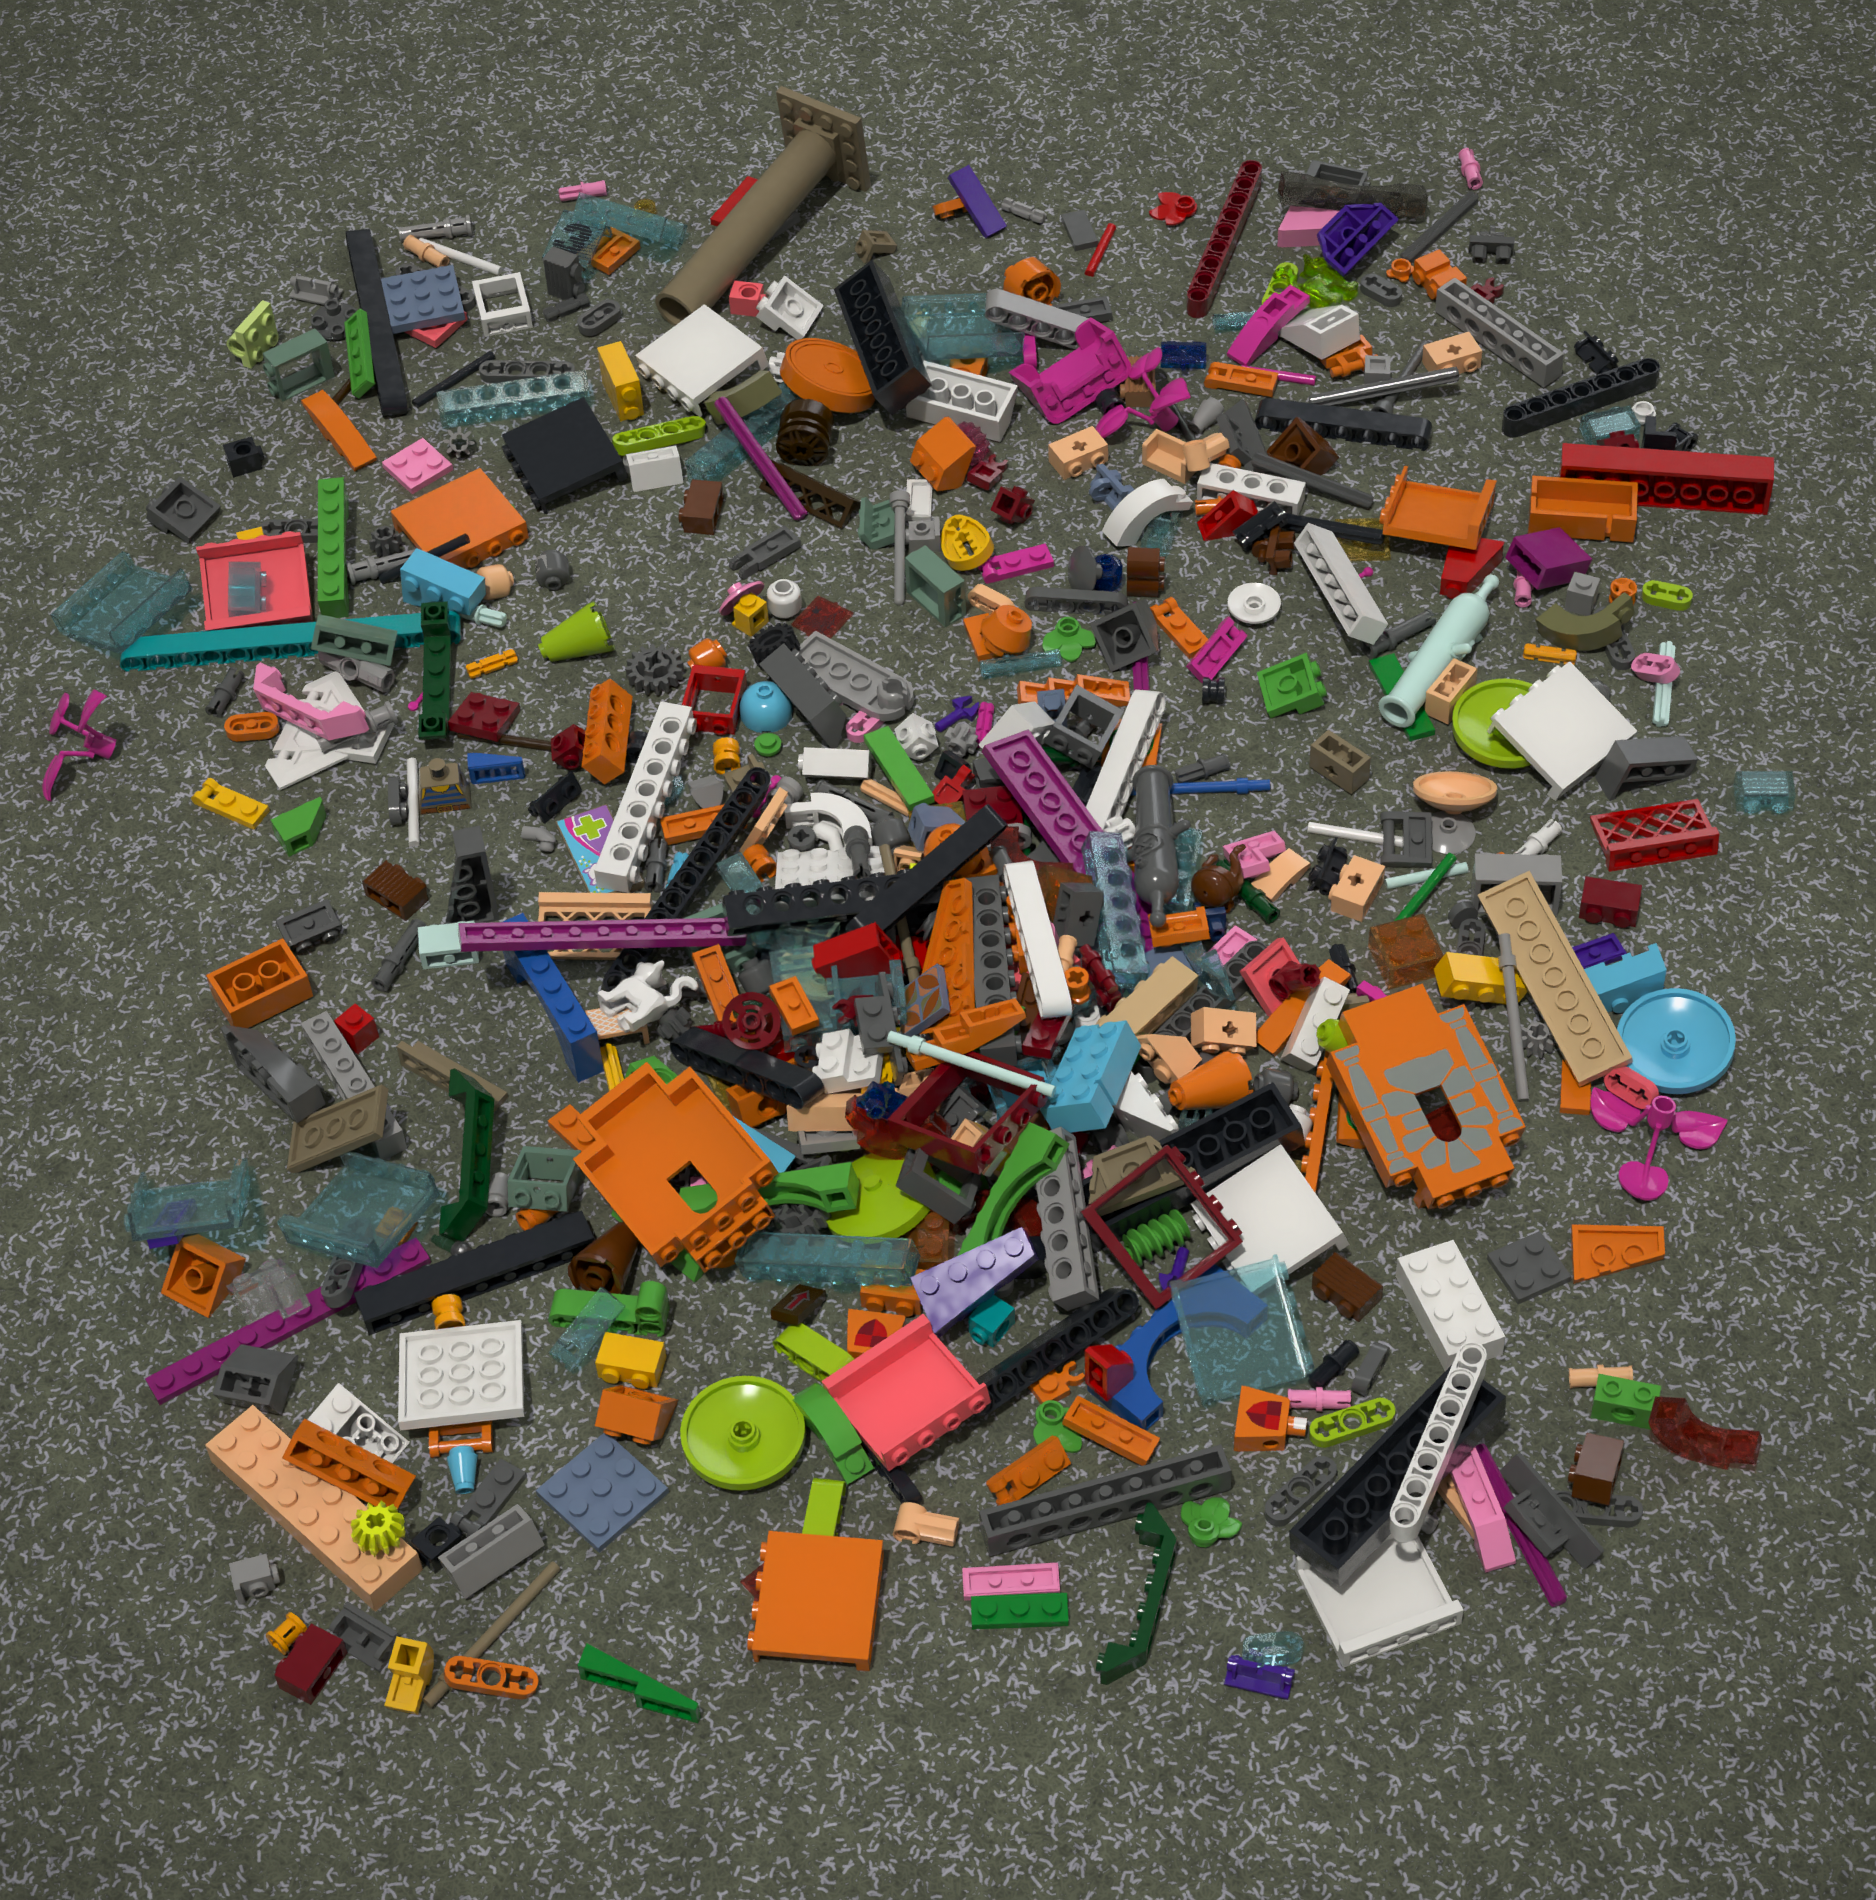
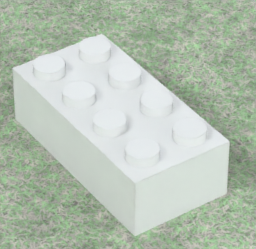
M1454 1240L1397 1258L1396 1278L1444 1371L1453 1364L1459 1348L1467 1342L1481 1344L1486 1349L1487 1360L1503 1355L1505 1335ZM1468 1360V1361H1466V1362L1469 1363V1364H1476V1363H1478V1362L1475 1361V1360Z

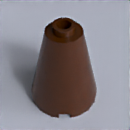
M624 1222L616 1223L572 1258L568 1265V1276L576 1289L580 1286L585 1291L622 1294L640 1243Z

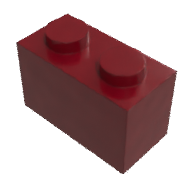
M1585 876L1579 918L1586 919L1590 923H1611L1621 928L1635 927L1642 885Z
M311 1623L305 1632L298 1635L294 1648L287 1658H283L276 1667L274 1676L279 1689L312 1705L348 1654L343 1639Z

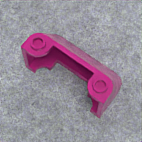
M1092 317L1081 323L1075 331V340L1079 348L1040 374L1034 366L1028 363H1023L1009 372L1014 383L1018 385L1019 389L1051 423L1059 424L1093 402L1101 391L1107 388H1114L1126 380L1131 372L1130 361L1114 331Z

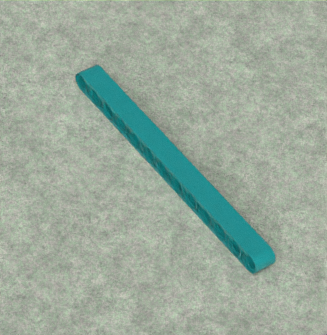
M449 611L452 642L457 644L461 640V617L457 612ZM421 613L344 619L398 631L395 647L414 648L424 645ZM316 622L127 638L121 643L120 667L124 671L130 672V670L134 669L146 671L156 670L158 667L169 669L180 668L183 665H191V667L204 666L216 662L218 664L235 663V661L239 660L250 662L262 661L263 658L274 660L285 659L288 656H314V654H318L317 650L311 649Z

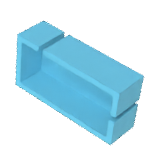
M1127 1020L1107 1022L1101 1027L1097 1024L1084 1025L1075 1029L1051 1082V1085L1056 1086V1092L1052 1098L1048 1097L1044 1107L1040 1108L1051 1129L1063 1127L1072 1133L1107 1127L1114 1111L1112 1106L1117 1104L1141 1048V1044Z

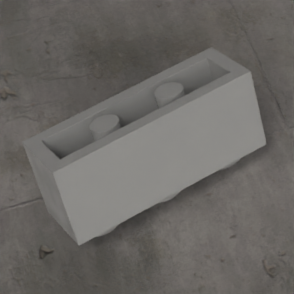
M516 1504L440 1555L438 1559L450 1582L466 1599L543 1547L544 1543L532 1519Z

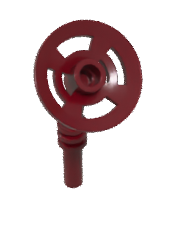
M746 992L737 995L727 1004L721 1021H715L714 1024L694 1027L721 1037H727L739 1048L758 1050L768 1046L776 1038L780 1030L781 1017L776 1004L769 997L757 992ZM757 1001L762 1003L763 1005L762 1007H759L757 1005L743 1006L742 1002ZM733 1010L739 1014L735 1022L730 1020ZM746 1010H755L758 1011V1013H746ZM769 1013L772 1014L773 1027L770 1033L764 1031L766 1025L765 1015ZM745 1031H747V1032H756V1034H755V1035H748V1034H745L744 1032H745ZM743 1037L749 1040L759 1038L760 1042L747 1043L741 1041L740 1038Z

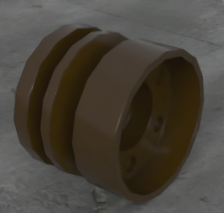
M812 399L794 400L784 407L776 439V451L784 461L791 465L817 466L825 461L829 453L830 437L834 426V417L830 409L821 402Z

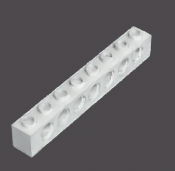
M660 702L594 869L598 888L629 893L633 883H637L640 874L639 866L641 861L646 860L648 843L654 839L656 834V822L658 818L661 819L663 817L666 797L671 796L673 778L679 775L681 768L680 760L682 755H686L688 752L690 735H694L696 731L697 720L693 718L692 707Z

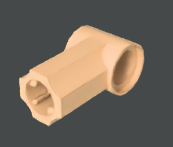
M1214 433L1204 439L1184 443L1182 446L1187 470L1200 471L1210 467L1211 461L1225 455L1226 450L1230 448L1228 439L1222 433Z
M902 1503L892 1535L901 1542L902 1539L913 1541L912 1544H917L922 1540L954 1546L958 1534L959 1518L927 1512L923 1506L916 1503Z

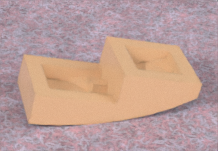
M1289 848L1269 864L1270 871L1261 873L1251 884L1255 888L1263 890L1266 893V898L1274 902L1289 884L1294 885L1309 869L1311 863Z

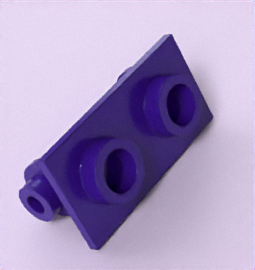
M1231 1655L1227 1663L1224 1685L1288 1700L1295 1669L1247 1659L1239 1655Z

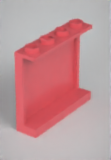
M288 531L281 535H260L254 539H233L226 543H207L196 547L200 561L206 621H204L205 631L313 622L305 547L301 532Z
M924 1314L822 1380L823 1387L838 1403L858 1436L888 1471L904 1464L912 1455L923 1448L931 1446L936 1439L946 1432L956 1429L961 1422L973 1414L981 1412L986 1405L991 1403L987 1385L984 1382L980 1385L933 1333L931 1323Z

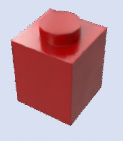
M353 1004L334 1020L335 1025L349 1047L357 1054L361 1053L379 1038L375 1019L357 1004Z

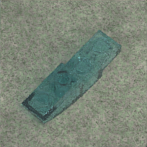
M1190 827L1179 834L1178 839L1175 840L1179 888L1176 896L1167 904H1163V912L1189 911V906L1191 907L1193 895L1191 879L1197 872L1203 830Z

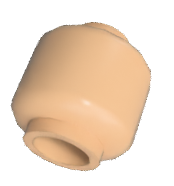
M501 564L481 567L476 573L485 577L486 595L483 598L484 600L506 597L514 585L512 573L507 571Z

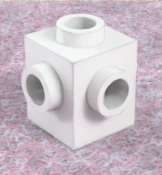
M914 713L895 728L897 740L907 755L917 761L924 760L939 746L932 722Z

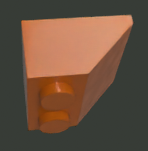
M948 416L940 420L916 441L910 462L936 491L957 489L964 482L976 446Z
M199 1234L183 1237L179 1244H176L161 1294L210 1318L239 1282L246 1258Z
M624 1385L603 1389L595 1426L604 1428L603 1433L610 1436L621 1437L623 1433L633 1436L632 1440L634 1442L651 1444V1441L663 1437L678 1399Z

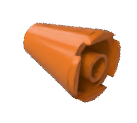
M1225 1051L1173 1081L1168 1091V1098L1170 1103L1179 1110L1222 1109L1253 1093V1089H1248V1081L1252 1080L1251 1072L1240 1054H1232L1231 1051Z

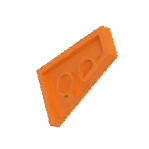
M1572 1224L1573 1284L1664 1259V1226Z

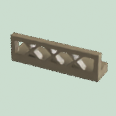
M403 1041L396 1046L401 1066L448 1093L450 1070L455 1068L475 1078L495 1098L494 1112L508 1098L506 1091L420 1041H417L413 1047Z

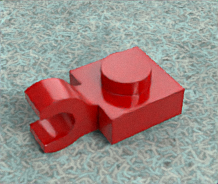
M963 765L953 779L945 775L932 791L934 803L939 806L949 807L955 811L963 801L962 790H965L964 787L968 786L975 778V775L972 773L973 771Z

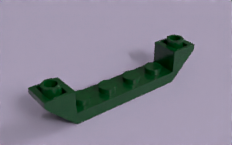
M448 601L421 603V628L424 636L422 714H419L418 738L419 740L447 738L450 732L448 730V721L451 717L452 638Z
M454 1068L450 1070L448 1097L465 1105L459 1202L441 1206L439 1235L454 1242H464L488 1209L495 1098L475 1078Z
M1152 1503L1146 1504L1144 1514L1138 1513L1135 1532L1139 1533V1544L1155 1547L1152 1558V1565L1156 1566L1154 1575H1147L1144 1593H1148L1146 1603L1140 1602L1137 1621H1140L1138 1631H1132L1129 1646L1108 1642L1105 1653H1099L1096 1672H1100V1684L1108 1685L1147 1663L1176 1555L1177 1538Z

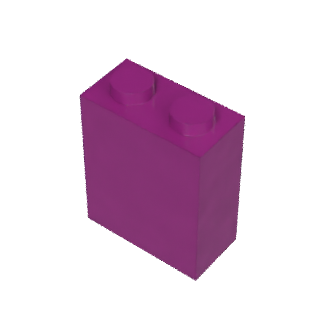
M1560 527L1515 536L1505 556L1537 590L1570 583L1574 572L1586 575L1592 558Z

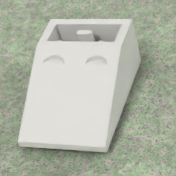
M1343 305L1310 309L1290 320L1278 331V335L1323 360L1360 340L1359 314Z
M1130 1071L1117 1104L1112 1106L1114 1108L1113 1115L1123 1126L1124 1130L1138 1138L1150 1135L1157 1141L1179 1131V1127L1170 1114L1166 1115L1164 1112V1107L1155 1094H1151L1147 1089L1148 1085L1141 1074L1137 1073L1134 1075Z
M339 1383L307 1419L390 1463H393L410 1443Z

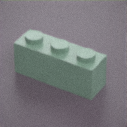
M319 614L311 649L390 666L398 631Z

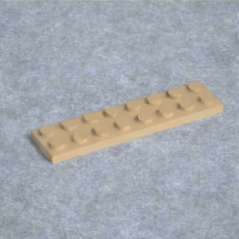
M1530 870L1478 894V899L1497 935L1499 936L1503 933L1510 934L1512 954L1516 956V970L1579 1087L1609 1074L1613 1069L1632 1063L1633 1059Z

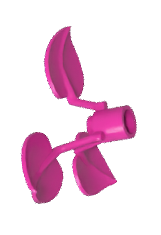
M1156 347L1151 352L1140 357L1132 365L1131 372L1129 373V377L1132 380L1142 376L1155 398L1149 409L1150 417L1130 407L1124 409L1122 405H1118L1103 415L1095 428L1102 438L1118 430L1127 420L1129 413L1148 421L1150 425L1156 423L1164 432L1169 431L1177 424L1179 418L1168 406L1191 398L1188 392L1186 381L1183 378H1177L1162 388L1160 395L1156 392L1148 378V372L1154 370L1162 359L1160 347Z
M92 690L81 713L79 726L64 718L69 705L68 693L64 692L59 701L58 708L52 716L49 728L51 735L56 733L60 723L85 735L83 747L88 749L87 751H60L58 755L54 756L46 770L42 783L43 794L48 801H51V789L64 757L86 756L93 759L96 754L109 759L113 753L116 739L97 732L87 724L94 710L107 697L98 690Z
M1594 1087L1591 1093L1590 1108L1592 1115L1603 1128L1614 1132H1622L1627 1128L1628 1124L1636 1126L1647 1116L1649 1126L1654 1129L1645 1165L1637 1161H1630L1623 1164L1618 1173L1621 1186L1635 1198L1645 1201L1661 1197L1668 1187L1669 1179L1666 1171L1660 1167L1650 1166L1660 1131L1668 1128L1671 1124L1672 1132L1679 1133V1139L1683 1144L1695 1149H1707L1718 1141L1727 1124V1119L1695 1111H1680L1676 1113L1675 1102L1667 1096L1655 1097L1651 1106L1646 1105L1645 1110L1640 1114L1639 1108L1612 1092Z

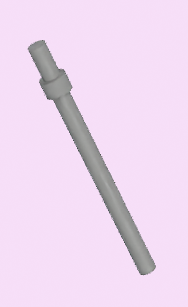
M1503 933L1498 936L1501 954L1498 957L1499 969L1503 971L1517 1101H1529L1514 969L1517 968L1516 956L1512 954L1510 934Z

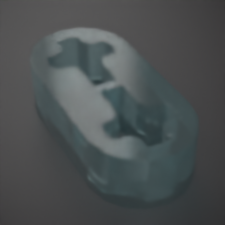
M1291 1631L1251 1635L1245 1638L1243 1642L1242 1659L1257 1662L1258 1667H1264V1664L1270 1666L1293 1664L1302 1657L1303 1639L1300 1635Z

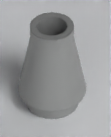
M1213 397L1203 400L1193 420L1189 423L1190 429L1201 434L1206 428L1217 421L1216 418L1224 412L1223 405Z
M498 1172L492 1175L489 1184L488 1209L485 1211L490 1216H502L510 1208L508 1207L507 1184L509 1177L505 1173Z

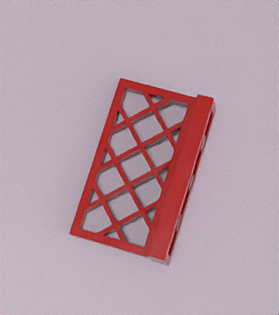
M1698 799L1590 816L1594 833L1606 857V866L1609 872L1718 854L1719 832L1716 827L1711 826ZM1694 808L1695 810L1693 817L1681 813L1685 809ZM1663 813L1669 816V818L1663 821L1654 816L1655 814ZM1629 818H1637L1642 822L1639 825L1627 822ZM1676 819L1686 823V825L1682 828L1672 823ZM1610 822L1615 826L1610 830L1600 826V823ZM1651 824L1658 827L1659 830L1654 832L1645 827ZM1693 826H1694V827H1697V828H1700V829H1698V830H1691V831H1690V829H1691ZM1623 828L1633 833L1628 837L1618 833V831ZM1665 831H1669V832H1672V833H1673V834L1663 835ZM1638 835H1641V836L1646 837V838L1636 839V838L1638 837ZM1612 839L1618 841V842H1616V843H1610V844H1609V842H1610Z

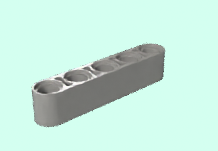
M992 289L986 294L985 317L988 321L1069 348H1079L1075 340V331L1081 323L1089 318L1001 289Z

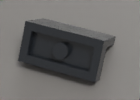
M1646 416L1641 448L1675 451L1677 433L1656 431V416Z

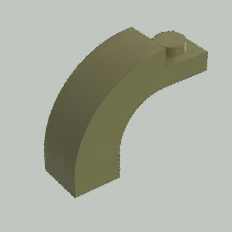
M760 370L746 381L731 389L715 391L705 399L704 404L716 424H723L726 422L714 406V402L720 397H726L739 416L743 417L764 406L779 396L782 391L770 371Z
M1624 592L1602 611L1588 616L1573 615L1554 603L1536 618L1539 634L1551 644L1562 649L1587 651L1604 647L1622 637L1621 625L1627 623L1635 614L1632 597Z

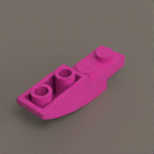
M1289 285L1280 294L1274 292L1240 331L1229 348L1227 356L1241 365L1249 366L1278 339V331L1310 303V296L1292 285Z

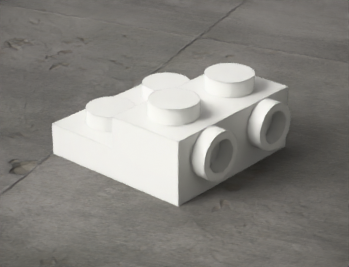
M784 275L778 283L774 280L766 291L769 297L766 298L764 296L756 306V309L759 310L756 317L775 332L781 327L798 340L805 336L824 305Z
M850 1029L823 1034L822 1042L816 1044V1054L819 1058L818 1066L813 1067L812 1072L823 1082L825 1094L880 1084L884 1053L863 1055L860 1036H854Z

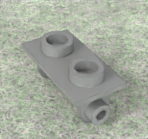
M299 274L290 278V285L294 288L289 298L324 305L329 299L338 300L343 292V289H340L333 281L328 282L316 279L313 283L312 278Z

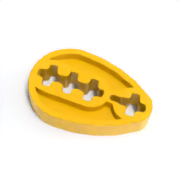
M954 515L946 520L941 532L943 554L949 566L955 570L966 571L974 569L985 563L993 553L994 544L988 531L982 524L971 517ZM966 541L974 553L972 556H969L963 545Z

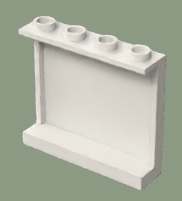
M705 304L635 355L639 366H637L638 371L645 379L649 377L658 389L661 390L663 388L672 400H678L688 412L692 411L699 417L702 416V412L698 404L751 364L760 370H764L769 366L763 347Z
M1570 661L1563 667L1559 665L1554 667L1543 682L1540 679L1537 680L1528 689L1529 693L1525 696L1522 694L1516 696L1510 702L1508 709H1499L1490 718L1492 724L1487 730L1491 734L1494 730L1498 729L1548 781L1552 788L1547 795L1555 801L1602 765L1615 740L1633 739L1638 732Z
M1281 1144L1206 1193L1208 1197L1213 1194L1224 1207L1220 1211L1227 1221L1232 1218L1243 1232L1239 1235L1243 1242L1225 1255L1226 1259L1222 1262L1231 1276L1237 1273L1242 1280L1239 1283L1257 1297L1260 1293L1334 1244L1339 1251L1350 1245L1342 1230ZM1196 1200L1191 1203L1197 1213L1192 1218L1201 1231L1207 1229L1212 1235L1207 1240L1215 1250L1228 1239Z
M1405 1519L1401 1524L1407 1525L1411 1521ZM1390 1534L1340 1587L1300 1556L1296 1557L1295 1572L1343 1668L1462 1623L1463 1608L1458 1599L1455 1601L1451 1600L1418 1535L1411 1542L1404 1543L1395 1540Z

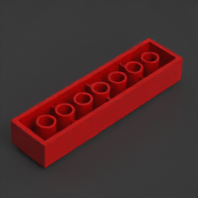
M1563 443L1558 477L1638 483L1637 506L1767 515L1774 483V457Z

